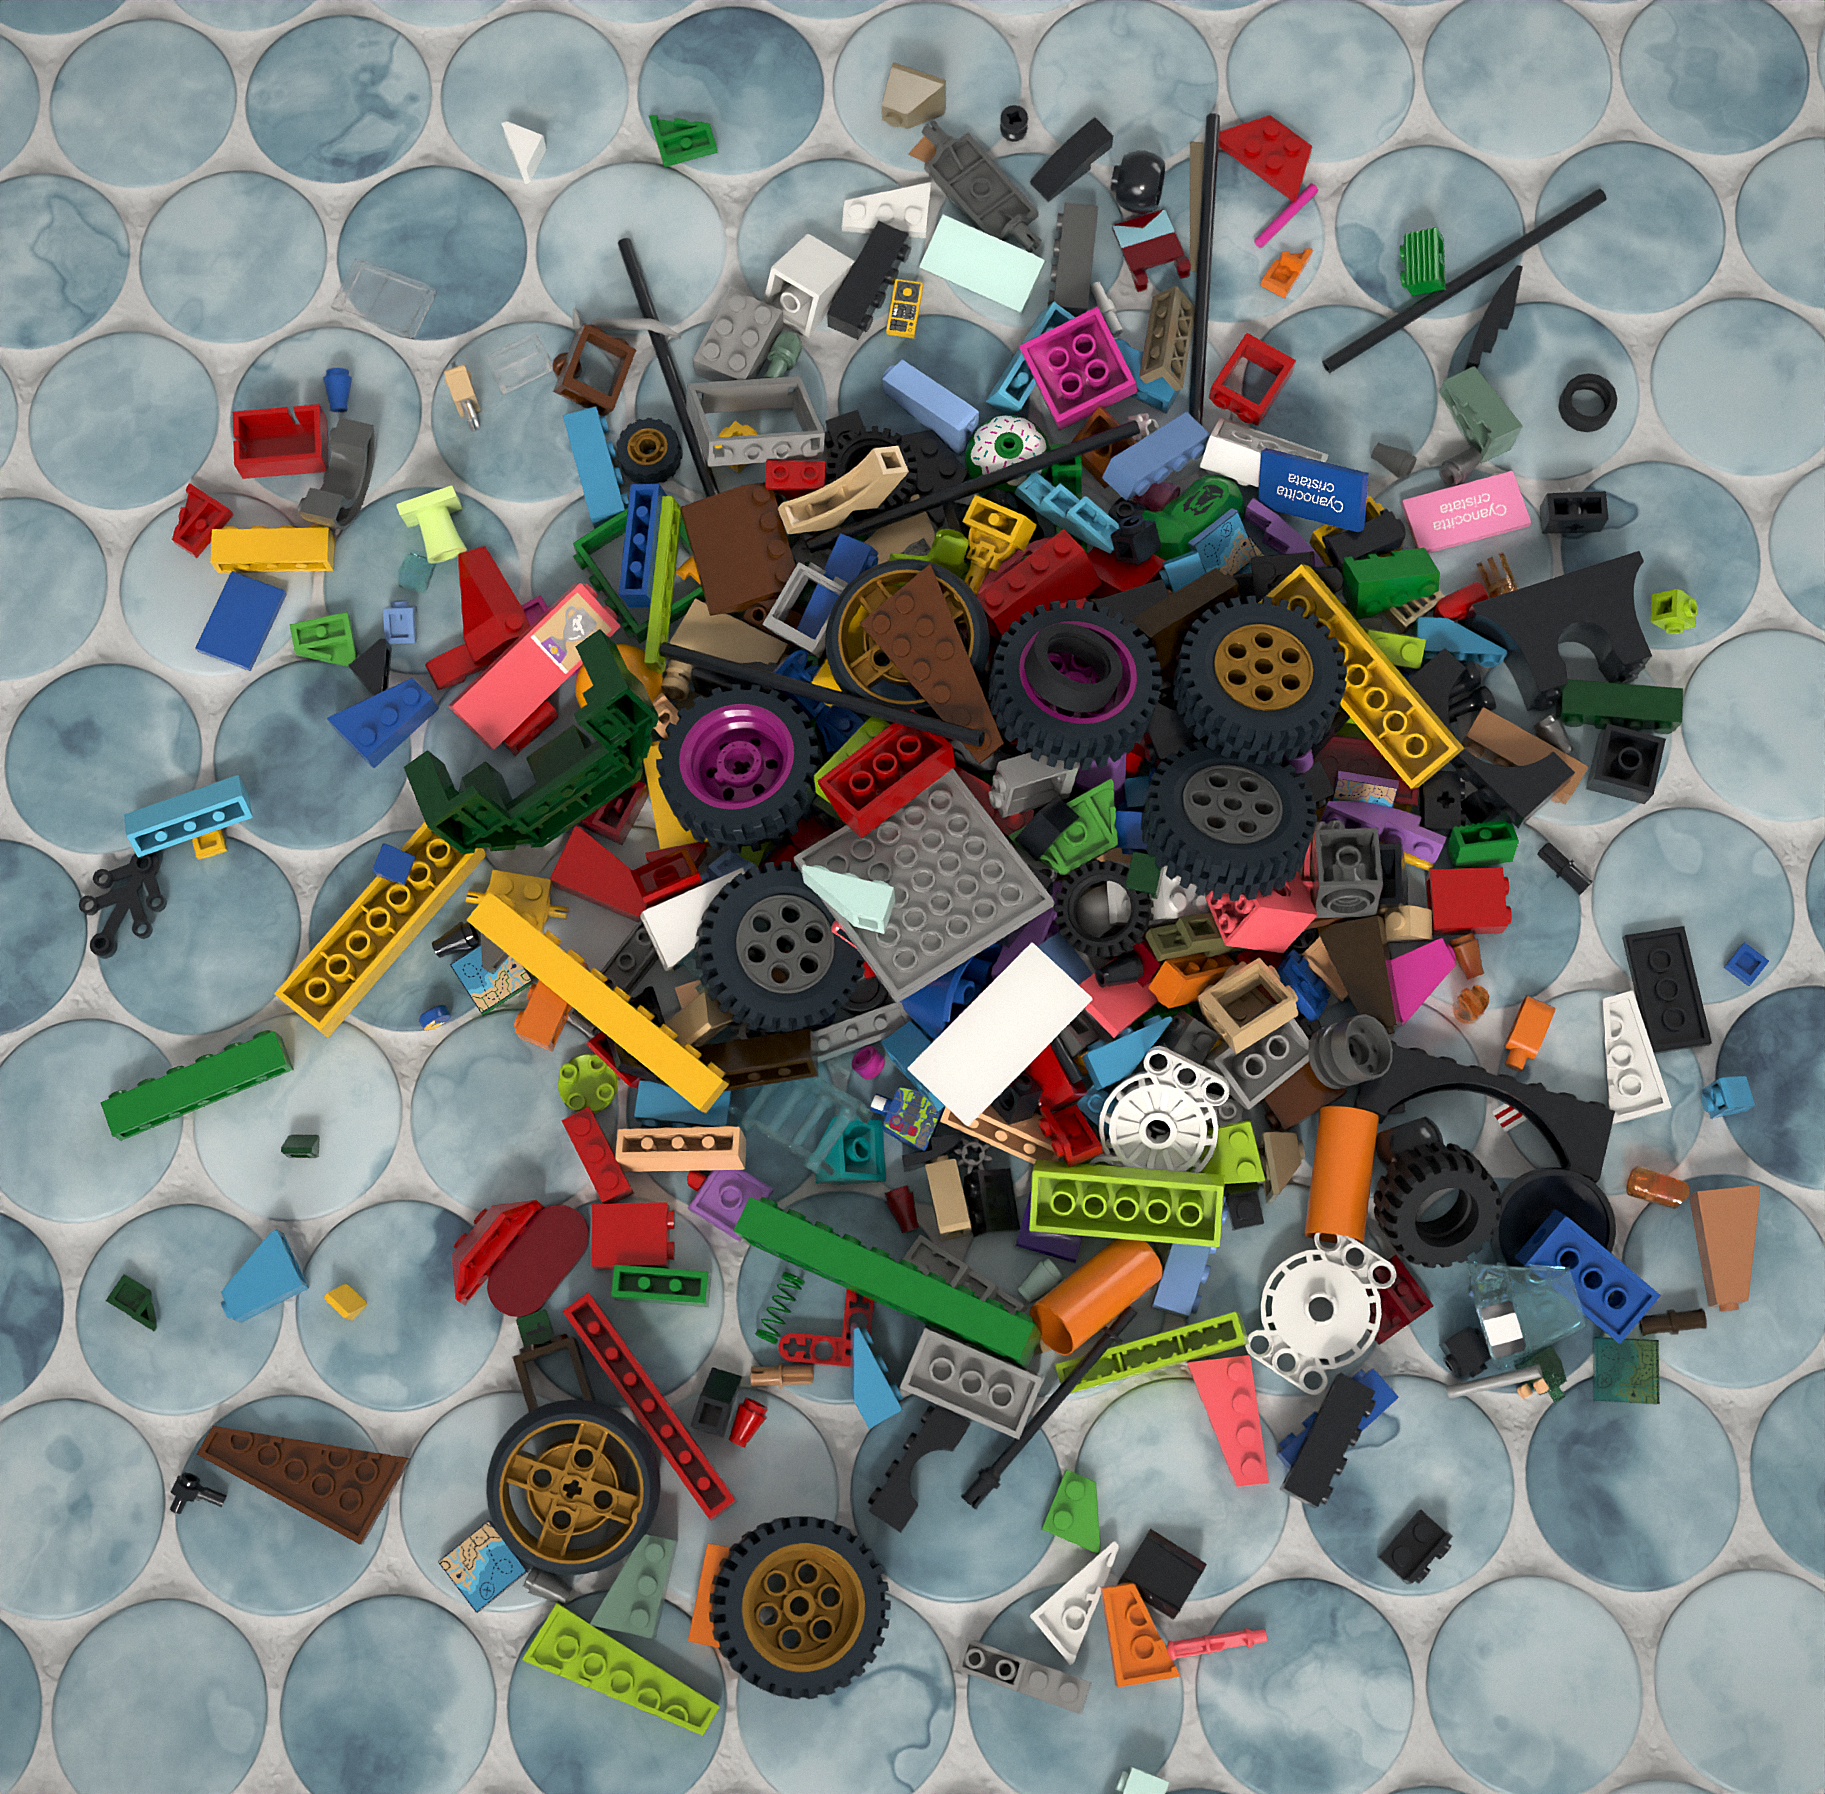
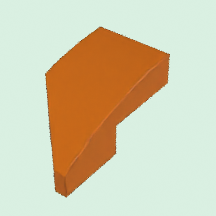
M1307 248L1304 249L1303 253L1290 254L1289 251L1281 252L1280 258L1273 262L1263 277L1260 286L1285 299L1306 266L1313 250Z

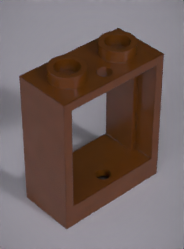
M584 324L574 335L553 392L587 409L597 407L598 414L606 416L615 408L636 349L630 347L629 343L621 338H613L603 333L604 331L596 325ZM586 341L621 358L608 395L573 378Z

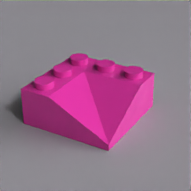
M1098 307L1019 346L1059 431L1091 416L1098 406L1107 408L1137 393L1136 382Z

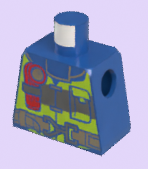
M898 1087L893 1099L876 1093L870 1107V1111L885 1116L882 1125L885 1133L916 1152L928 1151L931 1138L935 1134L945 1109L943 1107L937 1111L918 1090Z

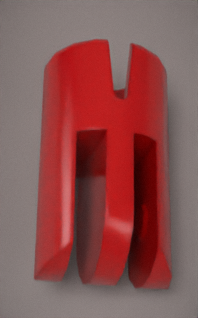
M1473 582L1439 599L1433 611V618H1448L1455 623L1464 620L1471 605L1489 599L1488 593L1481 583Z

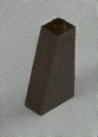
M1214 568L1130 620V622L1138 626L1135 636L1139 637L1145 634L1149 639L1146 649L1154 647L1156 652L1154 662H1159L1161 669L1180 654L1185 636L1191 630L1192 624L1196 619L1201 620L1202 614L1208 609L1213 613L1215 605L1221 602L1228 608L1230 599L1239 597L1237 581L1230 574L1224 575L1217 568Z
M1372 916L1317 927L1318 934L1358 1015L1366 1014L1376 1018L1384 1026L1388 1035L1394 1034V1028L1401 1027L1402 1020L1383 918Z

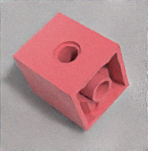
M1298 871L1291 882L1286 880L1285 886L1279 891L1273 886L1271 894L1265 897L1262 896L1259 890L1256 899L1247 900L1245 893H1241L1239 901H1230L1229 893H1223L1221 900L1213 899V891H1210L1205 897L1225 946L1284 953L1317 916V912Z

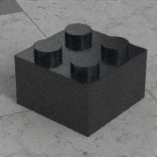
M1606 724L1598 734L1586 789L1645 805L1654 795L1666 738Z

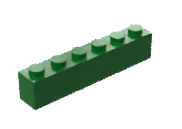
M261 1031L253 1036V1040L243 1044L236 1042L226 1046L224 1052L214 1056L213 1054L203 1055L195 1060L196 1063L190 1066L171 1068L166 1072L167 1075L158 1079L148 1078L140 1081L137 1084L138 1087L129 1091L118 1090L108 1096L109 1099L100 1103L112 1136L123 1141L294 1070L282 1037L275 1031Z

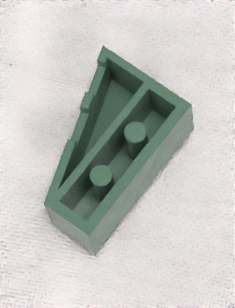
M1473 366L1445 379L1439 394L1470 447L1476 448L1481 453L1482 461L1480 464L1510 451L1523 425L1489 385L1484 375L1480 374L1476 367Z
M645 1534L632 1551L589 1625L652 1639L656 1638L678 1541Z

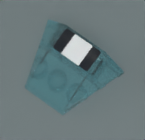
M1466 1260L1476 1310L1492 1361L1500 1373L1586 1326L1570 1267L1528 1265L1526 1268L1506 1266V1263L1483 1265L1477 1264V1261Z

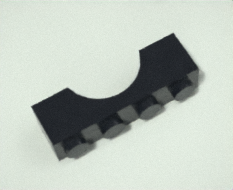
M938 1404L935 1408L929 1405L920 1419L924 1426L918 1435L912 1432L902 1447L907 1451L900 1462L895 1459L885 1473L889 1480L884 1488L881 1489L877 1486L867 1503L872 1505L869 1509L870 1513L902 1533L918 1508V1504L910 1490V1475L914 1465L921 1457L933 1451L944 1450L954 1452L971 1425L970 1422L952 1410Z

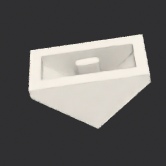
M504 122L502 123L504 134L525 184L530 183L547 150L543 135L515 124Z

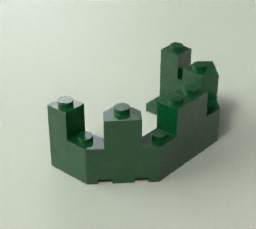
M601 629L575 646L593 686L582 693L587 705L574 713V717L577 723L597 741L592 744L582 731L575 725H572L529 755L526 760L537 782L535 785L512 799L502 774L485 761L461 778L459 791L454 788L445 764L428 750L404 766L427 827L461 854L474 853L476 848L489 847L491 852L514 850L516 845L530 844L531 848L544 847L641 779L643 773L641 765L643 758L648 756L652 743V728L657 726L659 716L643 683L627 669L616 644Z

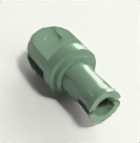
M784 332L775 339L768 354L770 365L763 378L783 377L787 370L794 368L802 350V342L797 334Z

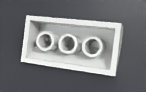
M1220 417L1210 435L1200 467L1206 469V472L1211 475H1224L1233 478V481L1237 484L1259 487L1261 451L1266 448L1326 462L1329 455Z

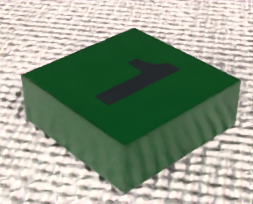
M546 1309L516 1319L524 1347L532 1344L540 1346L549 1343V1339L555 1337Z

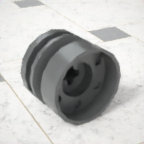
M1366 1014L1320 1027L1312 1034L1309 1041L1308 1057L1312 1070L1326 1087L1335 1090L1382 1077L1389 1071L1392 1063L1393 1048L1387 1031L1376 1018Z

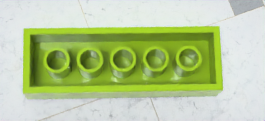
M1036 1160L1032 1174L1029 1231L1220 1247L1225 1175L1083 1163L1068 1167L1066 1162Z

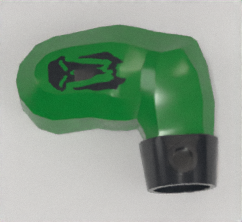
M1204 476L1194 481L1180 497L1168 503L1163 511H1151L1149 507L1131 500L1126 501L1121 497L1113 504L1108 515L1118 524L1125 518L1142 515L1144 520L1155 521L1162 548L1155 552L1154 555L1167 561L1191 552L1188 542L1230 509L1237 510L1243 521L1245 504L1239 487L1231 479L1223 476Z

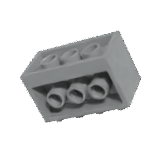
M925 1325L900 1388L1019 1440L1044 1378L1039 1373L1023 1369Z

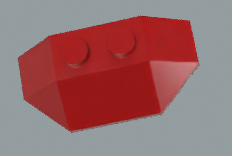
M537 1200L492 1205L489 1210L485 1208L478 1214L474 1220L475 1227L469 1234L464 1233L454 1244L456 1250L452 1253L455 1299L466 1306L488 1279L493 1267L524 1231L532 1218L545 1208Z

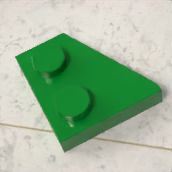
M658 115L649 116L664 168L718 153L709 123L699 121L688 122L685 119L674 118V121L658 119Z

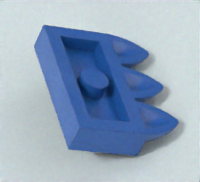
M798 650L787 656L773 673L811 683L821 666L813 665L804 669L808 653L806 650ZM782 691L787 698H791L797 703L799 711H804L809 720L815 718L826 705L823 702Z

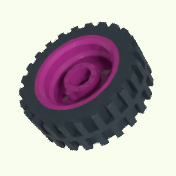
M732 684V690L722 692L721 688L718 687L712 689L713 696L704 700L701 695L693 699L695 705L691 709L686 710L682 707L677 712L680 720L676 725L669 722L665 729L669 738L667 741L660 740L658 747L662 759H656V768L661 776L658 778V781L674 816L677 817L681 827L686 832L688 830L691 831L695 840L703 843L705 839H708L711 847L716 850H721L723 845H729L732 853H741L743 846H750L752 851L756 852L762 850V843L771 841L773 846L782 843L780 840L781 835L789 832L793 836L799 831L797 823L801 819L808 822L812 817L811 802L818 795L815 789L814 775L825 764L821 747L809 717L804 711L800 713L797 703L791 698L784 702L781 692L771 689L770 693L767 694L764 693L761 685L752 684L751 690H743L741 684ZM758 740L761 743L758 747H755L750 742ZM708 772L714 773V777L708 778ZM758 789V791L763 793L757 796L755 795L754 790Z

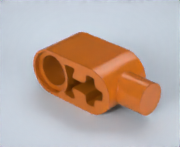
M1526 995L1504 1045V1048L1510 1050L1505 1062L1508 1068L1522 1071L1527 1058L1535 1059L1555 1013V1007Z

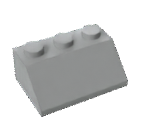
M1277 1004L1267 1005L1263 1010H1261L1258 1014H1256L1245 1024L1249 1023L1250 1021L1257 1018L1258 1016L1268 1011L1272 1007L1276 1006ZM1293 1018L1238 1054H1235L1224 1040L1209 1052L1203 1064L1207 1069L1223 1076L1229 1083V1094L1245 1109L1250 1110L1310 1061L1308 1057L1310 1040Z

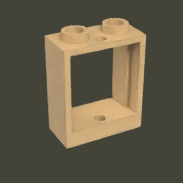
M1260 957L1197 996L1202 1014L1235 1054L1243 1051L1298 1016L1296 1006L1298 997L1289 985L1285 987L1280 982L1281 979L1276 969L1272 965L1267 967ZM1262 984L1278 1004L1240 1028L1223 1007Z

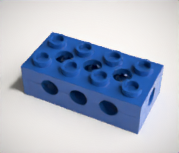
M1556 1209L1553 1210L1515 1256L1518 1261L1619 1344L1622 1343L1661 1296L1571 1219ZM1567 1251L1566 1258L1560 1262L1562 1254ZM1591 1271L1590 1277L1584 1281L1585 1275ZM1614 1291L1613 1297L1608 1300V1296Z

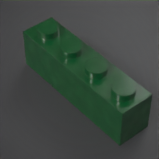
M1568 679V684L1562 691V695L1556 700V718H1560L1562 723L1568 727H1580L1586 724L1594 725L1597 729H1603L1606 724H1611L1635 731L1648 729L1654 730L1657 734H1670L1675 732L1682 723L1683 688Z

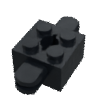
M1314 551L1252 557V573L1233 575L1239 585L1237 589L1240 602H1245L1247 596H1255L1256 603H1259L1264 596L1268 595L1301 564L1310 566L1333 594L1342 589L1345 577L1341 569L1336 566L1316 567Z

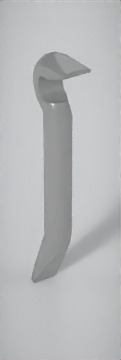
M574 308L573 327L577 331L584 324L579 312ZM597 318L590 323L600 327L602 330H652L673 338H682L678 333L660 321L649 318Z

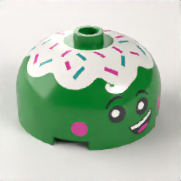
M1016 415L993 417L979 425L968 440L965 450L967 476L971 480L1050 451V444L1043 431L1035 423L1024 417ZM1050 467L1036 472L1045 480H1048ZM1031 474L981 491L978 494L984 496L994 489L1015 493L1017 487Z

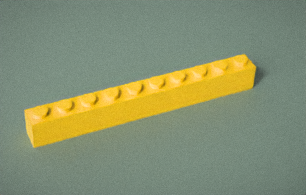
M489 891L467 918V921L698 1110L706 1114L729 1085L722 1079L726 1073L712 1062L708 1066L701 1062L699 1057L702 1054L689 1043L683 1047L675 1041L678 1034L665 1024L661 1028L654 1024L651 1020L655 1016L642 1005H639L636 1009L628 1003L631 996L621 988L616 986L612 990L607 986L605 982L608 978L595 967L591 971L582 965L585 961L584 958L571 948L566 952L559 947L562 941L549 930L544 934L538 930L536 926L539 922L524 911L522 915L517 913L513 909L516 903L503 893L497 897Z

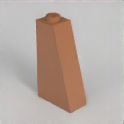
M1759 1185L1697 1191L1689 1196L1708 1307L1719 1306L1720 1312L1739 1310L1738 1304L1749 1300L1760 1199Z

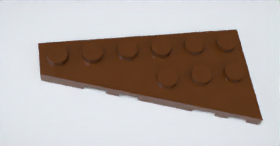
M930 563L866 617L860 625L941 720L985 733V740L981 747L961 742L976 761L982 764L1002 747L1004 743Z
M212 1426L197 1452V1455L359 1545L364 1544L410 1461V1458L218 1426Z

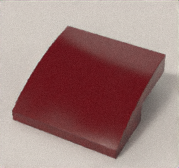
M1397 1255L1387 1260L1396 1270L1395 1282L1386 1289H1377L1381 1302V1319L1379 1330L1374 1339L1378 1345L1385 1342L1433 1307L1431 1301ZM1379 1266L1373 1270V1278L1377 1283L1385 1284L1390 1280L1391 1272L1387 1267ZM1365 1289L1368 1297L1374 1296L1372 1289ZM1375 1302L1370 1303L1369 1323L1375 1324L1376 1318Z

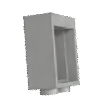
M799 562L763 625L770 631L820 658L826 649L825 638L829 616L815 640L785 624L784 620L808 579L839 596L848 583L836 576L833 581L824 576L825 570L811 562L808 567Z
M1032 752L998 762L996 773L993 776L992 788L989 791L992 807L994 809L997 808L1001 817L1005 818L1047 805L1057 795L1062 800L1069 798L1079 769L1077 762H1075L1073 770L1064 769V761L1057 760L1056 766L1052 767L1047 765L1049 757L1041 755L1039 761L1031 758Z

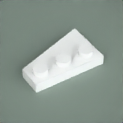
M931 182L844 200L842 231L871 234L877 222L881 221L909 234V237L926 238Z

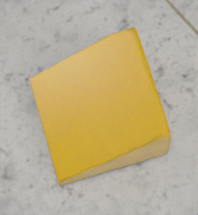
M347 1284L339 1286L324 1296V1299L343 1318L349 1321H353L367 1306V1302Z

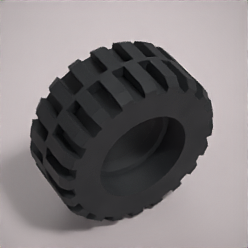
M1433 1142L1431 1147H1426L1425 1144L1414 1147L1415 1151L1411 1153L1406 1151L1399 1156L1401 1159L1395 1164L1392 1162L1386 1168L1388 1172L1386 1176L1380 1177L1377 1183L1380 1191H1375L1373 1199L1376 1205L1374 1207L1375 1218L1394 1249L1401 1257H1406L1408 1262L1415 1265L1422 1264L1426 1268H1436V1264H1439L1441 1268L1449 1267L1455 1261L1462 1263L1468 1260L1467 1256L1473 1252L1475 1254L1483 1249L1481 1245L1485 1241L1489 1242L1493 1237V1227H1498L1501 1218L1498 1212L1502 1210L1499 1187L1480 1161L1467 1149H1461L1459 1145L1449 1143L1445 1146L1443 1142ZM1443 1189H1459L1455 1204L1446 1214L1432 1221H1415L1419 1207L1430 1195Z

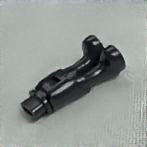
M1471 660L1462 664L1466 670L1462 679L1451 691L1449 699L1481 685V675ZM1482 686L1466 698L1452 705L1448 704L1449 723L1457 722L1456 718L1466 713L1480 712L1483 707L1490 711L1495 710L1496 702L1489 688Z

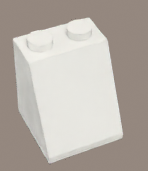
M807 234L771 267L763 302L782 310L783 322L809 338L829 311L855 261L812 235Z

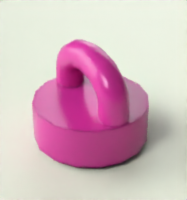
M865 1046L854 1055L851 1066L862 1078L869 1080L875 1078L882 1071L885 1059L874 1046Z

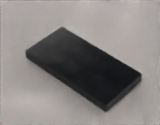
M1680 926L1625 935L1622 939L1637 1004L1653 1053L1659 1054L1712 1044L1685 927Z

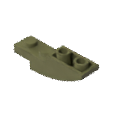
M1212 913L1179 917L1176 924L1149 929L1145 936L1157 961L1202 952L1205 953L1206 957L1247 949L1225 946Z

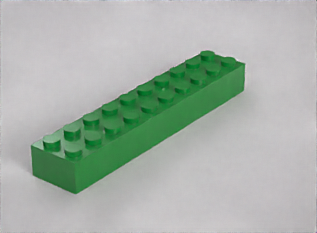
M761 1196L758 1201L749 1197L733 1230L747 1244L1027 1370L1042 1337L1041 1332L1036 1327L1037 1323L1033 1321V1317L1018 1310L1013 1315L1004 1308L1005 1305L989 1297L984 1302L975 1295L976 1292L958 1284L955 1289L946 1282L947 1279L936 1273L929 1272L928 1276L918 1270V1266L904 1259L897 1263L893 1258L889 1257V1253L873 1246L870 1251L861 1244L860 1240L853 1236L844 1234L843 1238L839 1237L840 1235L833 1232V1228L824 1223L816 1221L814 1226L805 1219L806 1216L797 1211L788 1209V1212L785 1213L783 1209L777 1207V1203Z

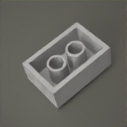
M730 288L693 358L695 375L711 382L756 379L775 339L780 335L784 327L782 310Z

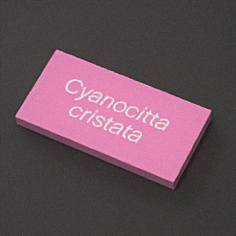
M1513 471L1404 499L1401 502L1416 549L1425 548L1428 554L1530 527L1532 523Z

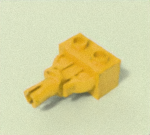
M975 495L962 522L970 527L968 535L970 549L966 558L972 563L964 582L977 596L988 572H991V570L998 572L1001 563L1010 559L1017 549L1022 552L1025 551L1037 525L1022 514Z

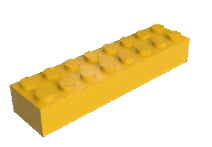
M1301 564L1266 595L1273 597L1272 605L1279 606L1281 599L1289 601L1288 610L1294 612L1297 605L1304 608V618L1308 619L1314 614L1319 618L1316 626L1318 629L1326 625L1331 630L1327 640L1336 637L1339 642L1337 652L1343 651L1345 657L1342 666H1347V675L1344 680L1347 681L1346 689L1340 705L1411 789L1420 787L1465 749L1310 566Z
M424 822L400 849L416 857L406 884L402 885L376 876L274 994L320 1033L329 1038L485 858L487 854L483 848H476L474 853L461 854L431 831Z

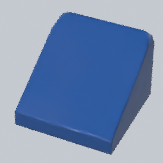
M383 843L373 866V872L378 877L405 885L416 857Z

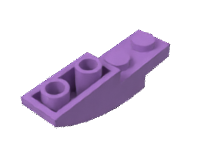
M1329 801L1320 822L1323 821L1326 824L1333 820H1340L1344 824L1345 829L1378 828L1379 842L1384 844L1402 843L1404 852L1432 864H1435L1447 838L1419 826L1422 817L1396 808L1367 802Z

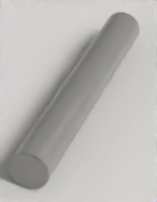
M1534 1365L1446 1387L1447 1394L1451 1399L1541 1378L1542 1370L1539 1365Z

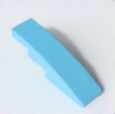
M1037 472L1031 474L1017 487L1014 493L1016 496L1061 529H1065L1068 533L1108 553L1114 551L1110 535L1119 529V524L1088 497L1084 496L1079 500L1061 483L1055 488Z

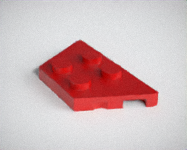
M1271 115L1219 132V147L1292 202L1295 203L1297 201L1306 173V167L1312 153V145Z

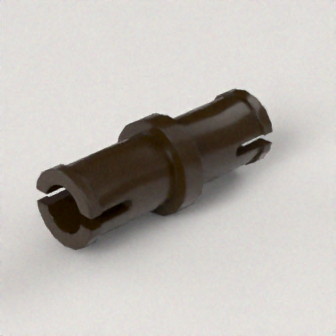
M1703 1308L1675 1312L1674 1309L1667 1310L1664 1314L1643 1316L1638 1322L1642 1336L1667 1332L1670 1335H1677L1679 1331L1706 1329L1707 1327Z

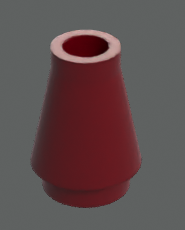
M908 1185L884 1193L887 1200L884 1203L899 1225L901 1232L905 1233L918 1228L913 1191L910 1192Z

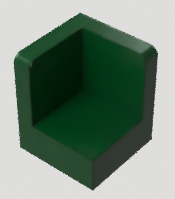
M1133 852L1126 882L1127 889L1150 893L1151 898L1158 899L1164 867L1159 869L1154 864L1156 856L1150 857L1148 854Z

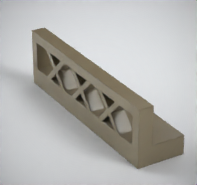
M1177 286L1153 296L1139 375L1145 384L1163 377L1175 391L1183 388L1195 306Z

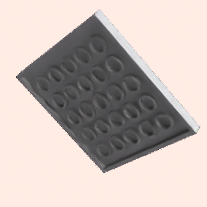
M954 769L943 775L862 839L846 825L794 856V863L801 872L803 865L810 867L819 865L831 872L839 874L852 873L860 879L871 882L880 880L894 887L895 903L885 934L853 926L822 898L821 900L896 1004L1054 906L1053 898Z

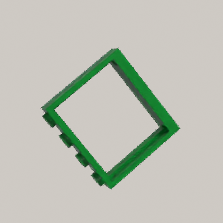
M627 508L573 542L576 551L573 558L581 570L587 568L591 574V577L588 579L596 592L603 591L607 597L604 600L605 604L616 614H619L623 620L620 625L629 638L634 636L640 644L647 639L649 619L638 625L590 556L625 533ZM681 516L679 541L689 555L692 556V550ZM702 586L672 604L670 624L686 615L695 599L706 602Z

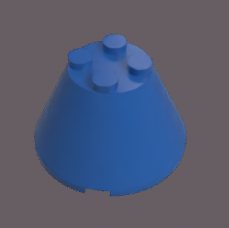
M996 943L990 945L902 1000L900 1003H902L905 1012L927 1034L936 1040L994 981L991 975L992 967L999 958L1002 946Z

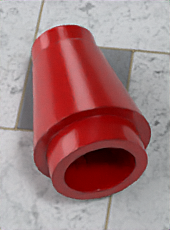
M746 1397L744 1402L738 1405L728 1440L745 1448L767 1419L765 1414L768 1408Z

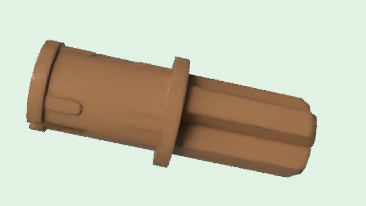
M783 1363L772 1367L751 1366L752 1373H750L752 1387L779 1386L780 1389H783L784 1385H809L814 1381L812 1366H784Z

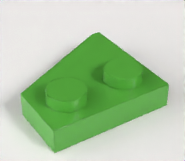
M348 612L290 624L294 651L298 656L349 667L348 665L358 658Z
M1066 1469L1041 1530L1099 1554L1101 1549L1096 1482Z

